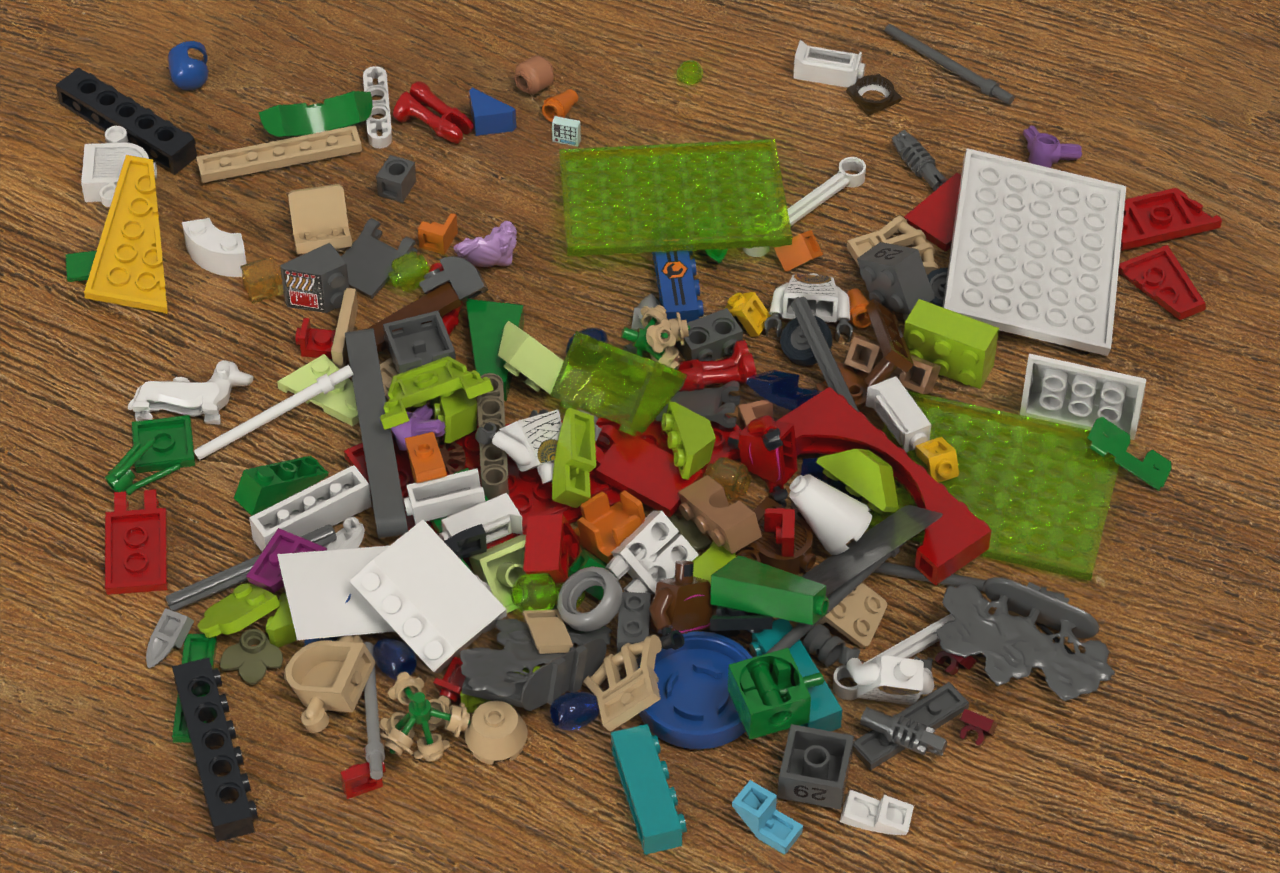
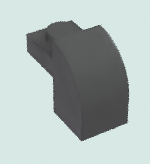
M455 256L439 259L444 270L440 272L439 269L427 273L424 276L425 280L419 283L423 292L428 294L449 282L450 285L452 284L459 300L463 303L467 299H473L489 290L478 269L467 260Z

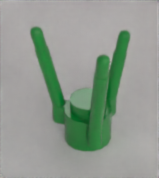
M151 438L142 447L140 442H136L120 462L108 472L104 479L115 492L126 491L130 496L137 489L179 470L181 465H173L133 484L132 481L136 476L130 468L155 443V439Z

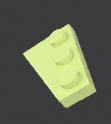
M323 354L277 381L278 389L285 393L290 391L296 394L316 383V379L327 373L329 376L340 369ZM349 378L335 385V389L327 394L322 392L305 402L307 404L312 402L322 407L325 413L351 426L359 423L353 382Z

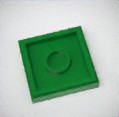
M190 415L132 422L133 446L136 442H140L142 447L151 438L155 439V443L135 463L136 473L160 471L176 464H180L181 468L195 466Z

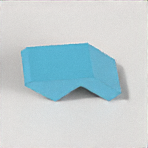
M749 780L733 800L732 807L757 839L786 855L803 833V825L776 810L777 795Z

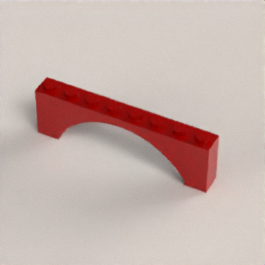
M831 387L823 390L776 421L794 424L797 455L807 453L835 454L856 448L870 450L892 466L894 479L908 491L917 507L943 514L940 519L924 529L923 545L918 547L916 552L915 568L935 586L989 549L992 530L988 524L981 519L979 520L962 501H958L953 497L943 484L935 481L923 466L917 465L908 457L904 449L897 447L887 438L882 430L873 426L862 412L855 410L843 395L837 394Z

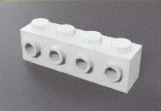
M353 465L249 517L253 541L263 552L278 528L301 537L326 525L333 527L347 518L372 507L369 483Z

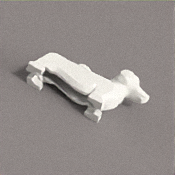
M223 360L218 362L211 379L207 382H190L184 377H175L173 381L145 382L137 388L134 398L128 404V410L135 412L136 422L153 420V415L150 412L163 409L192 417L204 414L205 424L221 425L219 410L228 404L232 387L250 385L253 382V375L239 371L234 362Z

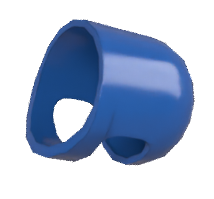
M186 41L170 50L168 54L169 71L172 82L178 88L192 91L206 83L209 75L206 65L208 57L206 48L202 43ZM190 48L199 50L203 54V59L200 61L190 58L188 50Z

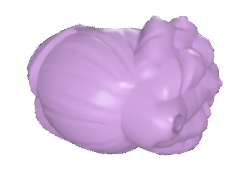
M505 220L500 224V227H494L491 234L485 236L484 239L482 237H476L475 239L465 238L464 241L455 244L453 249L458 257L467 260L474 266H509L512 263L513 250L517 244V230L512 222Z

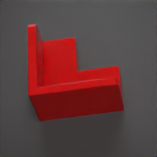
M563 514L528 516L524 572L526 574L549 573L555 583L565 582L568 579V567L579 556V537Z

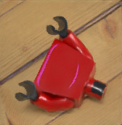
M765 415L750 421L741 432L732 431L728 438V446L740 450L741 466L745 470L758 475L766 482L770 492L768 497L786 507L785 499L788 496V492L784 489L783 485L798 470L794 424L776 422L770 415Z

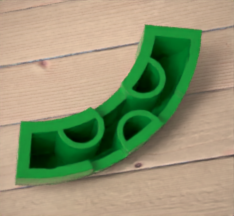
M352 91L340 96L324 99V104L318 103L308 106L307 103L276 105L259 112L263 127L269 134L276 137L309 135L344 128L366 121L370 117L373 108L371 92Z

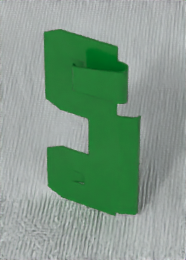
M1102 416L1096 419L1087 439L1092 441L1090 449L1102 457L1109 452L1116 457L1114 460L1116 464L1160 491V487L1163 488L1172 469L1171 461L1154 450L1146 454L1143 462L1126 451L1131 442L1130 434Z

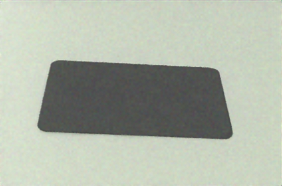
M912 505L904 506L864 533L857 542L854 540L846 545L849 549L845 552L830 556L801 577L826 585L827 596L940 519L943 514Z

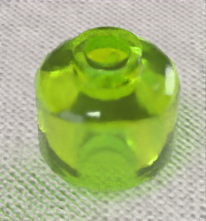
M411 251L391 262L393 271L389 272L388 275L395 288L400 286L404 292L409 293L421 287L419 283L425 280L424 276L429 273L430 268L423 254L418 255L416 252Z
M546 574L522 575L517 579L511 590L512 602L520 612L552 610L559 594L555 582Z

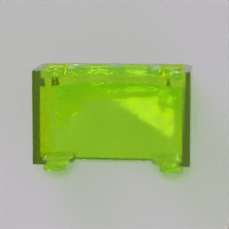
M576 331L550 396L561 400L559 404L561 407L575 410L577 407L621 424L619 427L620 431L635 436L637 431L643 433L678 393L685 383L687 374Z

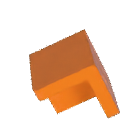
M451 213L444 225L437 222L427 223L422 221L418 227L419 248L445 255L458 233L457 215Z
M812 230L801 233L773 247L786 272L823 256Z

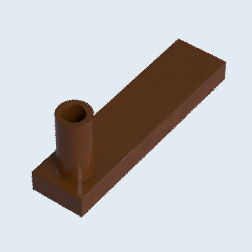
M874 299L869 302L866 309L884 357L864 379L868 386L887 380L897 367L907 373L914 365L895 313Z

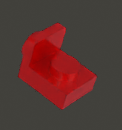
M303 318L302 327L297 328L295 337L296 345H300L301 357L318 358L325 354L329 359H332L331 350L336 330L311 328L310 318Z
M766 508L764 511V531L776 532V544H782L783 557H794L795 509Z
M367 760L364 764H355L340 772L342 788L347 799L383 787L382 778L374 780L370 777V767ZM382 762L383 773H385L386 768L384 762Z

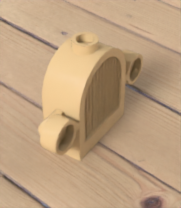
M359 635L340 636L336 641L322 640L310 643L297 651L286 665L284 670L285 680L289 683L301 703L307 707L302 713L301 721L310 733H318L327 727L329 723V716L325 712L327 710L354 712L376 663Z

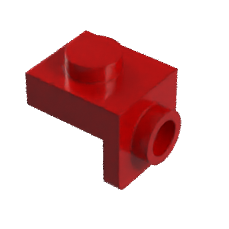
M458 657L453 658L443 679L435 678L433 682L440 692L439 696L448 697L451 703H456L457 700L460 701V692L466 678L461 673L463 662Z

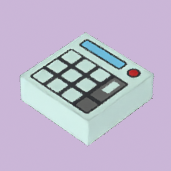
M554 116L552 121V142L578 147L581 141V121Z

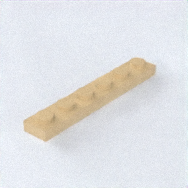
M356 125L197 156L196 160L201 181L205 183L361 152L362 145Z

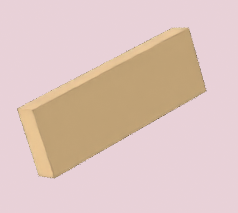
M346 288L344 291L331 350L332 362L339 369L346 366L348 351L345 332L353 331L358 310L356 289Z

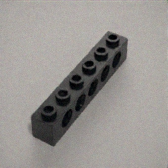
M77 68L56 84L60 105L104 132L112 126L124 127L127 132V143L142 147L147 152L149 159H152L153 162H156L157 165L173 175H176L196 159V141L190 133L180 130L169 120H164L157 116L151 109L139 105L131 97H126L116 91L113 86L98 80L93 74Z
M209 657L172 666L216 842L255 833L253 820L258 819L257 809L254 800H247L246 793L251 792L247 773L240 774L239 766L244 765L240 747L233 748L232 739L237 737L233 721H226L224 713L230 712L226 695H219L217 687L222 686L219 669H212ZM200 694H207L203 697H198ZM207 720H214L210 723H204ZM214 746H221L219 749H211ZM220 773H229L226 776H217ZM230 799L236 800L233 803H224L225 801Z

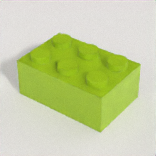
M918 299L905 321L904 339L911 355L941 366L938 375H943L965 385L981 389L994 367L999 328Z

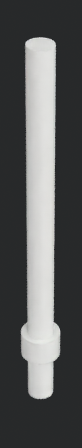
M347 365L329 376L327 373L317 378V382L195 449L194 452L197 458L201 460L322 392L327 394L335 389V385L353 376L354 373L350 366Z

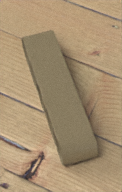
M487 373L480 377L482 379L484 377L490 378L494 390L477 396L479 427L484 428L486 423L492 422L496 425V432L500 431L499 429L505 427L503 381L499 375ZM492 442L490 444L479 443L481 485L484 494L488 500L505 493L509 495L507 453L493 445Z

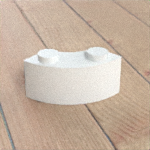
M210 218L182 222L185 245L190 257L196 264L217 275L228 277L248 276L241 233L221 231L212 224Z

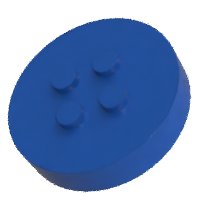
M687 632L682 634L685 643L681 648L676 650L672 648L665 650L662 648L656 654L654 672L659 678L657 685L661 699L640 712L639 715L644 724H648L652 733L670 744L688 749L719 747L732 742L746 732L728 692V665L753 657L740 644L725 636L710 632Z

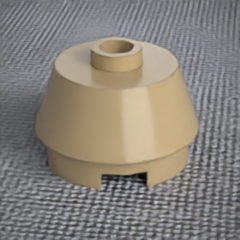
M497 700L481 704L474 711L470 718V724L464 732L465 742L472 751L473 756L479 761L491 765L494 764V761H503L508 758L512 761L518 757L524 748L528 736L527 726L517 711L510 704Z

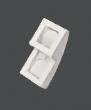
M849 790L845 797L840 822L878 833L907 835L914 805L887 795H883L881 800H877Z

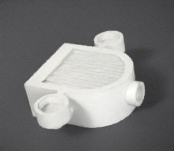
M112 126L105 131L106 143L85 144L81 185L85 202H101L104 206L110 207L125 156L130 155L149 159L147 152L142 147L127 143V132L122 126ZM153 162L155 179H157L156 162Z

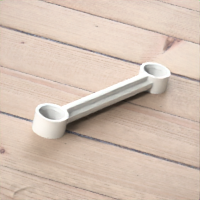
M857 157L844 158L839 163L837 174L765 226L755 225L746 228L742 239L743 251L752 257L766 255L770 250V241L843 188L861 186L865 182V162ZM854 170V171H857V172H859V173H858V174H848V173H846L845 171ZM760 239L764 242L755 244L749 242V240Z
M949 614L865 663L880 655L910 658L940 641L936 630L947 622H954L955 618ZM846 665L839 666L835 670L833 677L834 693L844 700L857 699V685L846 687L839 683V680L842 678H852Z

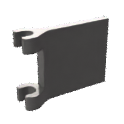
M372 218L366 222L360 236L352 244V247H349L341 256L347 263L349 287L356 289L357 292L370 299H373L406 261L413 259L418 252L417 249L413 248L416 241L407 236L401 241L398 250L378 240L383 234L382 231L377 229L381 224Z
M730 381L720 388H704L703 390L694 391L662 389L656 421H661L663 413H667L669 402H676L710 421H715L727 428H733L736 426L737 419L735 417L729 418L725 414L735 413L736 406L740 404V396H732L729 393L731 391H739L740 383Z

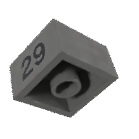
M879 242L857 258L860 274L865 281L870 301L874 299L893 312L909 315L918 299L930 302L935 298L918 249Z
M791 724L779 774L778 798L841 810L852 760L854 736Z

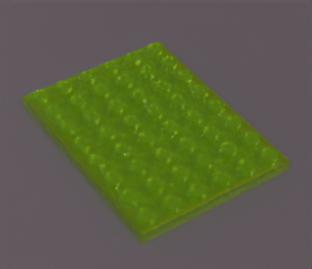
M775 139L559 149L567 256L583 257L586 255L640 254L644 252L666 253L684 250H723L726 248L792 245V232Z
M908 391L931 423L930 440L943 437L956 449L959 476L939 483L943 484L948 492L958 501H962L979 520L985 521L992 530L989 549L980 556L1091 581L1119 470V465L1114 462L1115 456L1107 452L1102 457L1090 449L1092 441L1087 439L1091 430ZM885 425L883 432L886 434L887 438L890 441H892L897 447H901L903 449V445H900L897 442L895 437L892 435L890 430ZM915 449L906 452L908 457L917 465L923 466L929 474L928 466L916 456ZM894 479L899 505L898 510L907 505L916 506L908 491ZM864 497L861 499L863 504H868L869 501ZM870 508L871 511L868 512L872 514V520L867 530H870L893 513L884 512L880 514ZM924 530L909 540L923 543Z

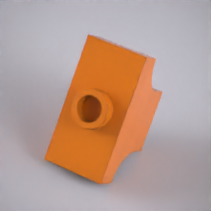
M434 432L404 438L415 483L447 476Z

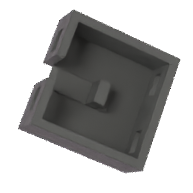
M439 311L383 324L384 340L398 374L447 356L456 360L454 347Z

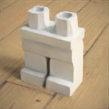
M652 511L644 519L645 521L619 547H616L611 552L614 557L609 561L605 569L618 580L627 572L633 578L623 589L624 592L655 594L656 585L659 580L675 576L676 561H693L699 555L682 534H677L679 530L663 511Z

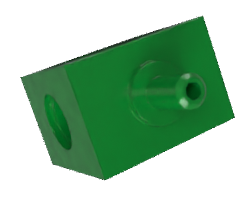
M789 648L728 665V692L750 740L789 729L791 724L802 725L810 722L811 695L808 689L823 685L824 677L820 672L802 677Z

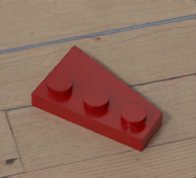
M1168 245L1119 264L1118 273L1179 320L1206 310L1205 301Z

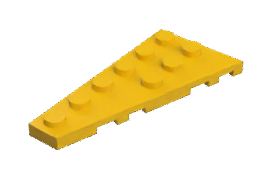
M126 155L85 287L84 296L86 299L168 314L153 160Z

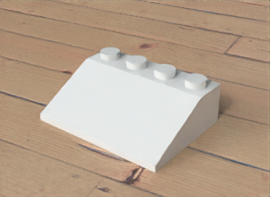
M1029 354L1020 415L1090 431L1096 419L1102 416L1130 434L1131 440H1135L1147 379Z
M421 520L376 556L350 580L354 587L434 673L439 674L451 663L454 657H458L462 650L466 649L507 610L424 520Z

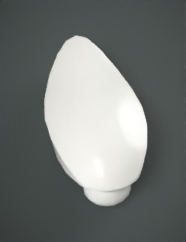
M356 517L347 518L343 523L344 528L336 533V541L323 547H326L327 550L358 548L364 537L365 529L363 524L359 523Z

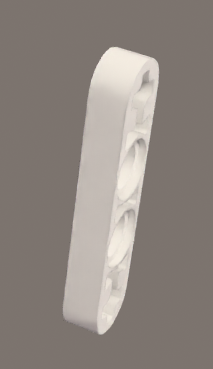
M373 66L363 72L364 91L371 92V96L380 95L383 98L372 100V112L366 120L368 142L374 148H386L392 143L387 73L383 68ZM373 79H378V85H373ZM375 114L385 115L381 119L372 118ZM377 129H382V136H377Z

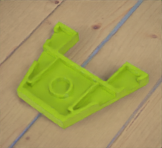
M449 356L393 376L388 391L390 399L385 402L383 407L385 414L380 417L383 428L386 430L410 421L405 408L411 406L415 408L421 407L428 400L435 397L451 396L457 389L464 388L468 399L493 391L491 380L488 377L482 379L479 372L475 370L467 371L466 365Z

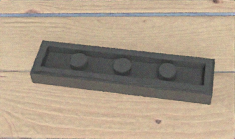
M948 682L898 714L936 730L963 713L964 709H968L969 702ZM871 730L853 742L854 754L870 771L906 749L903 746L889 742L885 738V734L875 730Z

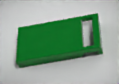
M96 251L65 254L68 282L88 280Z

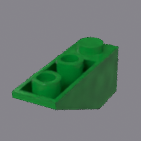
M312 456L245 469L234 499L253 516L315 485L326 478L329 472Z

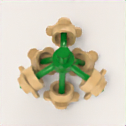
M657 305L653 308L644 306L641 309V314L643 315L641 322L644 329L638 328L635 331L624 327L621 333V338L633 342L632 346L637 348L636 361L628 363V371L622 372V377H629L630 382L635 384L647 383L648 378L656 377V372L651 371V364L643 362V350L650 353L651 359L657 362L654 369L659 372L658 376L661 379L666 377V375L670 378L673 374H676L680 367L678 361L681 357L679 356V350L674 345L676 341H680L681 346H684V337H689L688 331L690 330L687 320H681L679 312L676 313L677 318L667 319L666 309L663 306Z
M402 672L397 676L395 685L388 690V696L391 699L397 698L404 705H409V712L407 714L395 712L388 719L382 718L379 726L382 730H385L386 734L382 733L381 737L387 740L385 747L389 749L391 754L395 753L401 756L403 752L412 755L413 751L409 748L414 742L412 740L415 735L413 725L421 724L424 736L417 741L419 750L414 752V758L436 761L443 756V751L450 747V742L447 740L443 741L440 734H431L430 731L436 730L438 726L445 725V730L452 731L454 737L458 738L460 732L466 731L467 726L470 724V713L467 712V707H464V703H461L459 707L451 705L449 709L451 701L445 696H440L438 700L431 699L428 701L421 690L424 687L422 678H413L407 672Z

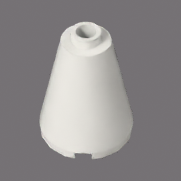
M810 474L800 475L790 484L789 488L791 491L789 497L825 550L831 555L845 552L849 549L845 544L852 538L857 542L867 530L872 520V514L868 512L871 511L870 508L862 502Z

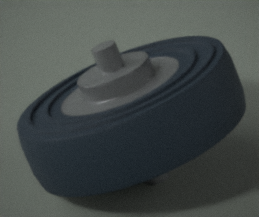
M815 316L831 349L833 341L831 330L824 320ZM794 318L782 331L780 339L781 348L786 357L797 365L809 366L816 364L817 361L798 320Z

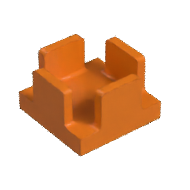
M626 490L620 493L621 502H617L611 507L608 496L603 491L580 505L582 517L577 520L578 527L574 529L580 539V545L606 564L614 557L611 552L616 547H619L646 518L642 502Z

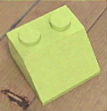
M510 321L505 324L498 356L506 361L503 367L516 377L521 372L527 377L524 383L535 391L539 392L542 388L551 394L571 366Z
M524 534L487 549V552L468 557L475 575L477 574L483 582L490 586L492 594L507 609V613L555 593L548 573L526 574L524 572L526 535Z

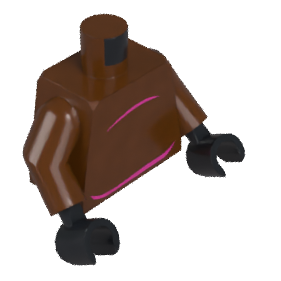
M691 561L675 562V578L659 580L656 585L654 599L649 607L651 614L650 630L663 634L660 637L662 648L665 650L681 648L685 643L682 634L710 629V619L712 615H716L718 606L711 604V584L708 580L693 576L694 563ZM741 630L716 631V634L731 638V636L738 635Z

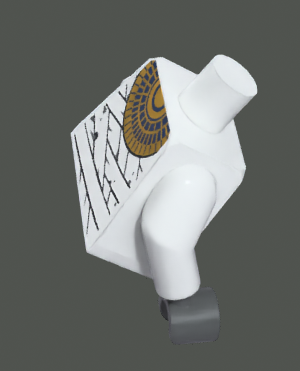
M816 273L808 275L794 274L789 283H785L775 289L769 312L771 317L767 318L764 322L766 336H768L769 329L777 328L776 333L777 338H779L782 334V324L779 318H796L791 302L797 297H805L815 316L825 322L839 321L834 336L836 342H839L840 333L847 334L848 342L851 341L853 327L848 323L850 321L849 296L835 285L833 277L819 276Z
M543 409L539 413L537 410H533L528 418L499 429L500 431L496 432V425L488 422L484 428H478L475 439L481 444H490L492 442L493 445L505 451L516 462L519 470L522 472L537 468L542 484L553 480L554 460L562 426L559 410L549 412Z
M842 646L838 662L846 665L852 678L857 683V698L913 705L921 694H929L934 689V680L931 672L933 659L930 657L926 660L919 659L918 656H915L914 659L880 655L862 664L858 659L860 649Z

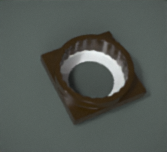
M880 74L864 76L855 85L846 88V93L868 116L902 100V97L894 90L892 82ZM869 90H876L883 93L885 99L871 101L863 98L862 95Z

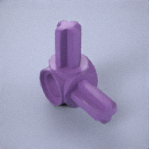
M1032 125L1023 131V136L1028 141L1027 149L1030 153L1028 161L1031 164L1050 168L1052 163H1057L1059 160H1078L1082 156L1079 144H1060L1056 137L1046 133H1039L1036 127Z
M423 405L413 413L407 412L410 421L394 426L391 430L399 450L405 451L407 449L404 438L434 432L435 437H441L445 434V423L439 419L431 420V416L434 414L433 410L429 409L427 405Z

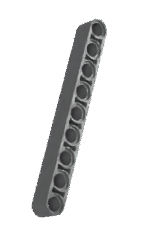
M369 328L345 332L350 368L354 373L352 382L378 539L404 535L408 532L391 428L384 430L380 419L381 415L385 414L383 407L386 398L374 329Z

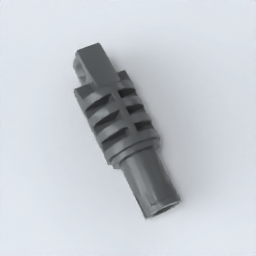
M903 130L891 138L901 159L916 176L923 177L934 191L939 188L938 184L941 186L947 181V178L935 167L934 158L907 131Z
M866 707L862 714L860 725L885 734V738L889 742L922 755L927 751L943 756L947 740L935 735V729L912 721L899 714L891 717L869 707Z

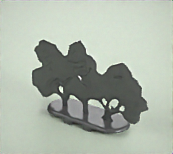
M1000 577L990 578L984 582V593L992 602L984 599L978 588L971 583L961 584L957 588L953 586L947 587L942 603L955 620L954 622L945 623L936 630L941 648L948 653L964 658L969 655L983 653L986 657L984 670L997 686L1009 682L1012 677L1017 679L1028 677L1031 669L1038 667L1044 672L1049 688L1062 700L1067 701L1077 698L1080 694H1089L1097 691L1100 681H1108L1115 674L1114 670L1107 663L1109 650L1106 644L1099 640H1089L1081 643L1077 639L1094 637L1099 632L1100 626L1091 614L1068 604L1069 598L1058 594L1055 599L1039 592L1040 586L1029 582L1025 586L1013 580ZM991 607L997 608L994 615L988 612ZM1008 610L1022 616H1011L1008 614ZM1035 622L1055 629L1059 633L1052 635L1042 633L1036 628ZM1060 637V642L1053 643L1052 639ZM1065 637H1068L1067 642H1073L1074 654H1069L1064 647ZM1079 645L1085 648L1084 654L1080 652Z
M545 605L540 610H555L557 605ZM517 619L496 620L497 628L501 630L497 634V642L504 645V649L492 650L480 647L462 650L460 660L463 662L461 673L470 679L468 685L474 691L487 690L500 697L512 695L516 690V683L526 682L521 694V704L526 710L537 709L545 703L554 705L560 701L563 693L569 691L573 694L579 691L583 680L588 675L591 677L598 670L605 658L607 644H610L611 637L609 634L612 630L607 626H603L598 630L583 632L574 630L564 622L571 641L578 644V647H570L567 653L539 654L526 623ZM542 663L545 664L539 669H537L535 672H533V668L535 666ZM523 668H528L529 673L524 672ZM507 672H520L526 675V677L520 675L519 678H515L506 674ZM505 679H510V680H513L514 682L509 683V682H505L504 680H505Z

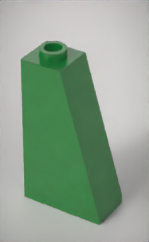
M467 299V324L474 370L479 372L480 376L487 373L499 375L503 381L504 401H507L513 374L503 367L506 361L500 358L498 353L504 327L508 321L523 330V305Z
M738 555L711 575L712 605L809 625L815 624L825 616L829 608V599L826 597V585Z

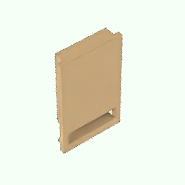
M558 609L522 612L539 654L567 653L570 647H573Z

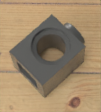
M390 155L376 176L378 196L403 203L416 183L415 162Z

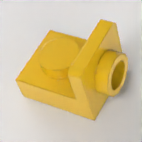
M755 292L736 293L729 298L728 304L725 307L732 316H737L750 337L759 336L765 328V320L771 317Z
M943 437L915 446L916 456L928 466L929 475L939 483L959 476L956 449Z

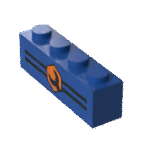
M685 228L652 231V255L660 304L666 309L667 319L677 318V312L680 313L681 320L686 319L687 323L699 319V317H704L702 300H697V296H700L699 280H694L693 276H696L695 259H690V256L693 255L692 239L686 238Z

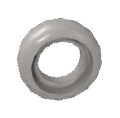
M592 566L580 569L572 574L562 585L558 594L557 609L562 620L574 630L583 632L598 630L610 623L618 613L622 603V588L618 579L605 568ZM591 586H602L604 596L597 607L590 612H577L576 602L583 591Z

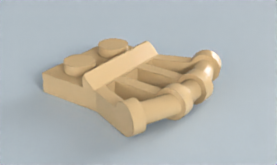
M901 215L878 231L847 240V249L857 264V258L879 242L904 247L912 245L914 247L911 248L918 249L927 275L933 270L938 269L933 255L935 248L931 243L926 242V236L922 230H916L907 224V220ZM895 232L903 233L902 235L888 239Z
M657 635L647 636L644 641L638 643H626L621 647L620 652L605 657L604 663L591 677L588 675L583 680L587 687L597 696L602 724L610 732L661 699L657 685L659 678L654 672L656 654L662 649L661 641ZM638 655H642L640 668L638 669L636 659H638ZM624 664L627 677L621 680L619 671L621 670V665ZM608 678L610 688L604 691L600 685Z

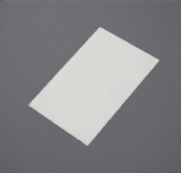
M389 546L277 554L297 640L395 632L389 623L350 582L369 562ZM349 594H351L350 600L346 602Z

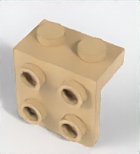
M334 184L298 189L288 193L297 254L304 255L327 243H331L337 252L345 250L346 247H352L342 185Z
M862 582L817 624L827 622L860 648H865L870 644L887 608V602Z

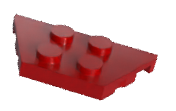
M1178 188L1125 199L1121 250L1221 228L1222 219L1218 215L1211 217L1202 211L1203 205L1188 198L1187 194Z

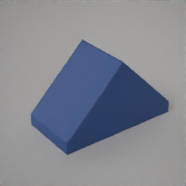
M474 88L469 90L470 111L476 136L511 132L516 129L515 108Z

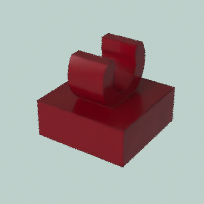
M946 651L939 652L935 657V661L940 665L945 660L951 659V664L946 669L950 675L956 674L961 664L970 670L977 662L972 655L964 658Z
M964 709L960 720L967 725L962 728L960 738L966 740L969 732L976 731L978 739L975 744L981 747L986 739L984 732L993 735L998 723L973 711Z

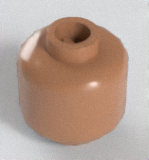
M534 55L517 65L514 80L521 91L528 94H537L552 84L554 69L548 60L539 55Z

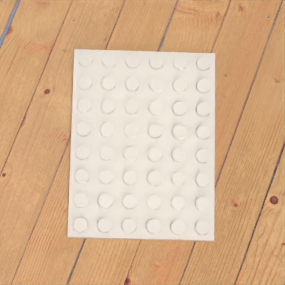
M967 148L963 160L943 308L998 327L1000 331L1108 356L1112 345L1126 186Z

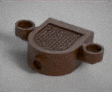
M767 496L753 510L756 514L762 537L738 550L736 557L738 555L795 575H799L804 570L809 571L817 558L812 553V529L791 500L790 509H795L794 557H783L782 544H776V532L764 531V511L766 508H787Z

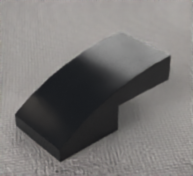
M482 524L461 531L444 541L460 559L487 552L486 532Z

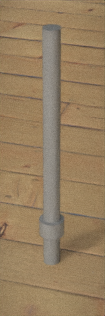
M364 642L374 658L373 644L371 642ZM374 665L364 687L368 744L365 746V756L367 762H369L370 777L378 780L383 777L382 762L385 759V750L380 740Z

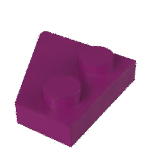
M278 528L246 578L249 583L275 593L284 587L277 554L326 551L327 548Z

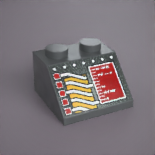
M327 243L280 265L284 299L287 307L328 313L341 307L344 291L346 288H349L347 263L331 243Z

